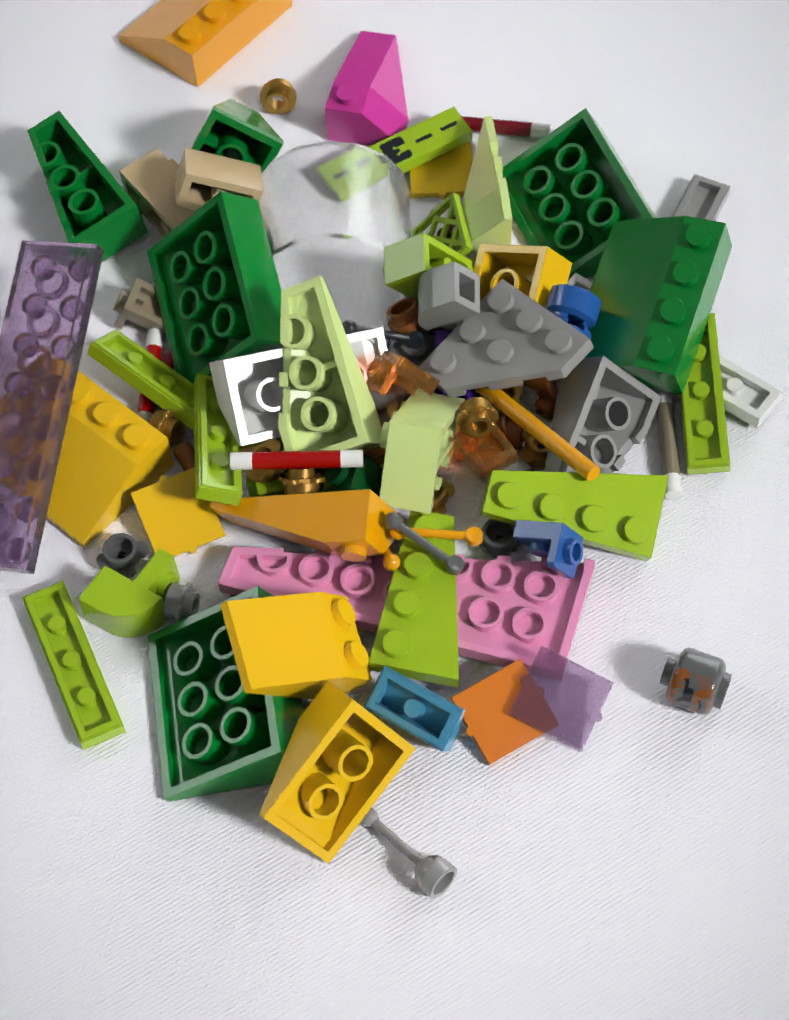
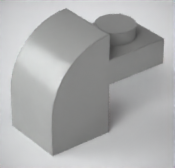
M453 261L430 269L419 277L418 323L423 329L430 330L442 327L446 330H454L463 319L480 314V275Z

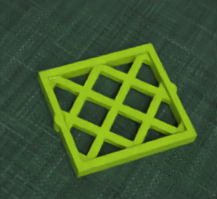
M454 192L412 230V236L423 233L431 225L427 235L443 244H449V247L453 250L455 246H460L461 249L457 252L463 256H466L473 250L460 197ZM449 208L446 218L441 217V215ZM438 223H444L440 237L434 236ZM455 225L452 238H446L449 226Z

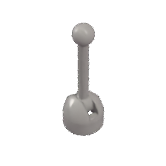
M373 808L362 819L361 823L364 826L374 827L416 865L414 872L415 880L420 889L431 899L439 897L449 888L457 875V868L447 859L439 855H430L422 858L378 819V813Z

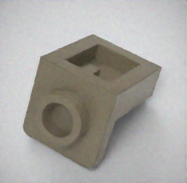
M136 278L130 291L122 288L112 309L119 313L114 327L121 329L127 319L148 330L157 328L165 335V326L155 286L140 278Z

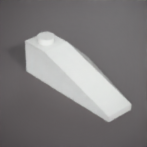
M383 327L346 334L366 384L391 369ZM283 347L209 362L218 405L238 445L243 446L281 437L278 428L279 413H282L283 387H279V372H283Z

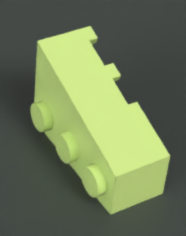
M415 390L407 401H402L400 409L392 413L390 422H384L380 435V448H386L380 498L387 505L414 512L431 513L434 502V490L439 491L442 484V477H437V471L439 466L448 468L459 440L460 426L456 424V416L460 405L465 401L464 398Z

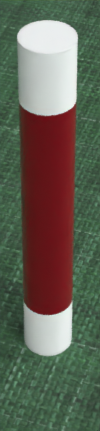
M462 116L472 132L480 133L484 118ZM493 119L497 135L543 139L551 131V124Z

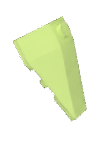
M484 116L461 204L473 250L465 257L472 260V269H474L480 243L511 245L512 213L506 178H503L502 174L503 164L498 153V141L492 116ZM455 246L454 248L456 252L461 249L460 246Z
M317 276L281 290L280 343L283 345V372H279V387H283L282 413H279L278 428L284 450H363V452L380 447L382 428L374 401L323 277Z

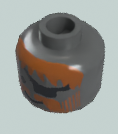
M686 648L681 651L677 660L668 657L661 675L660 684L668 686L666 697L670 704L700 715H707L712 711L713 707L721 709L732 674L726 673V664L721 658L693 648Z

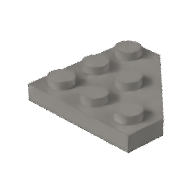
M501 279L480 301V314L463 319L417 369L422 377L447 396L456 397L466 395V390L488 387L492 391L522 386L523 380L546 377L548 381L566 378L594 346L590 338Z

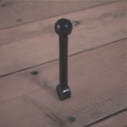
M345 320L342 323L346 334L375 329L356 325L352 320ZM383 330L385 339L407 342L409 347L413 349L421 348L425 342L423 334L419 331L404 334Z

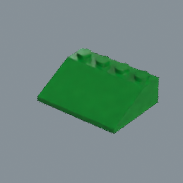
M586 108L503 166L502 174L507 182L511 213L529 246H548L570 261L572 267L569 279L575 273L584 278L596 275L614 221L657 218L604 130Z
M220 191L147 251L174 369L193 384L197 374L212 376L209 362L283 347L280 343L281 286L259 202L256 199Z
M690 216L614 221L590 292L601 300L602 307L596 325L588 329L591 332V342L594 348L584 358L605 356L648 388L683 395L732 249L726 223Z
M259 586L148 635L163 797L166 801L171 802L272 784L298 719L303 714L301 698L244 693L220 605L231 600L273 596Z

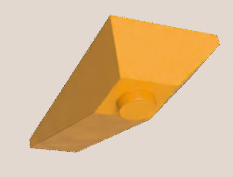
M371 489L241 498L238 506L210 502V509L230 523L331 553L347 561L360 562L366 560L367 556L383 555L395 540L390 535V529L384 525L385 515L395 511Z

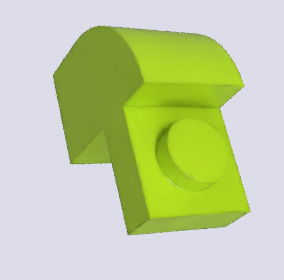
M159 548L134 581L104 566L78 598L85 619L112 635L126 638L144 636L160 628L169 619L164 616L163 599H165L172 583L179 584L180 576L175 558Z

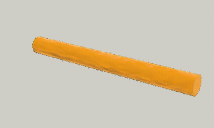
M488 387L475 389L476 392L586 480L593 481L600 473L599 466L501 389L492 391Z

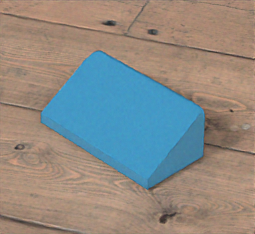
M388 666L383 667L364 705V708L442 752L452 749L465 713V709Z

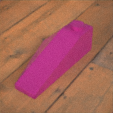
M361 31L333 82L325 106L328 141L372 146L407 129L408 113L396 35Z

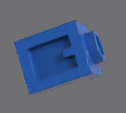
M516 520L513 537L528 547L527 552L538 557L547 558V566L564 578L573 579L576 574L577 565L583 557V537L564 523Z

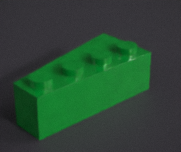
M60 111L55 112L27 130L45 176L47 187L57 209L58 217L65 231L69 247L83 274L148 233L137 205Z

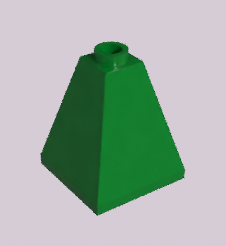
M230 98L212 107L191 149L261 165L263 181L284 141L257 111Z

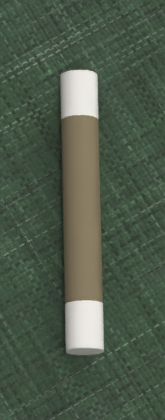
M655 389V393L661 396L656 411L663 475H669L665 498L676 500L682 496L672 393Z

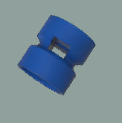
M558 284L553 285L550 289L544 308L591 340V332L588 329L596 325L602 302L595 294L573 285Z

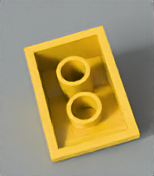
M480 243L473 272L480 275V301L503 279L544 307L552 286L568 283L572 263L548 246Z
M311 592L231 600L220 605L244 693L314 700L327 681L345 694L372 681L368 667V653L361 644L355 624L356 614L347 596L325 592Z
M327 681L298 719L259 814L329 864L416 748L355 700Z

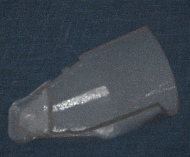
M324 141L297 146L273 159L262 173L263 194L259 206L281 290L314 277L322 276L341 323L345 320H352L359 326L370 328L383 327V330L391 331L387 324L389 321L387 310L395 302L408 298L386 286L383 275L384 247L411 237L410 191L403 171L386 155L360 144ZM385 339L387 351H389L393 340Z

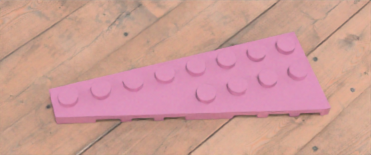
M233 547L219 579L218 587L220 592L229 595H238L259 586L273 596L311 592H325L347 596L356 614V627L377 633L394 571H389L384 567V556H367L364 561L352 562L321 550H316L312 554L284 552V548ZM455 554L463 559L465 565L463 570L456 575L458 655L506 667L521 659L529 674L562 682L594 574L596 561L584 559V563L577 565L575 577L571 579L564 578L547 566V558L541 557V562L512 561V556H497L495 560L465 558L464 554Z

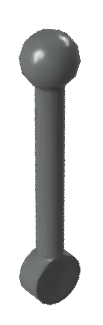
M389 512L385 515L384 525L388 529H397L445 563V569L449 574L458 575L463 570L465 565L461 557L457 555L449 556L402 523L397 513Z

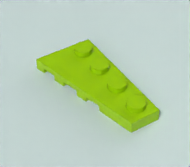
M492 470L488 476L479 516L512 525L516 524V520L564 523L583 537L582 544L648 561L652 558L669 475L599 473L596 479L588 481L579 473Z
M410 511L406 525L411 528L455 531L454 516L435 512L425 514ZM405 536L398 554L400 566L393 572L369 659V669L381 672L384 666H388L407 678L459 688L456 575L449 574L445 569V563ZM423 537L447 555H455L454 539Z

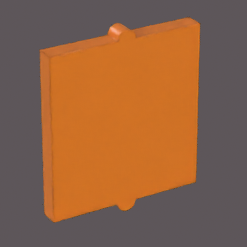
M521 659L450 698L452 703L465 709L462 719L467 727L465 735L468 737L472 736L488 766L559 725L542 696L544 689L536 686Z

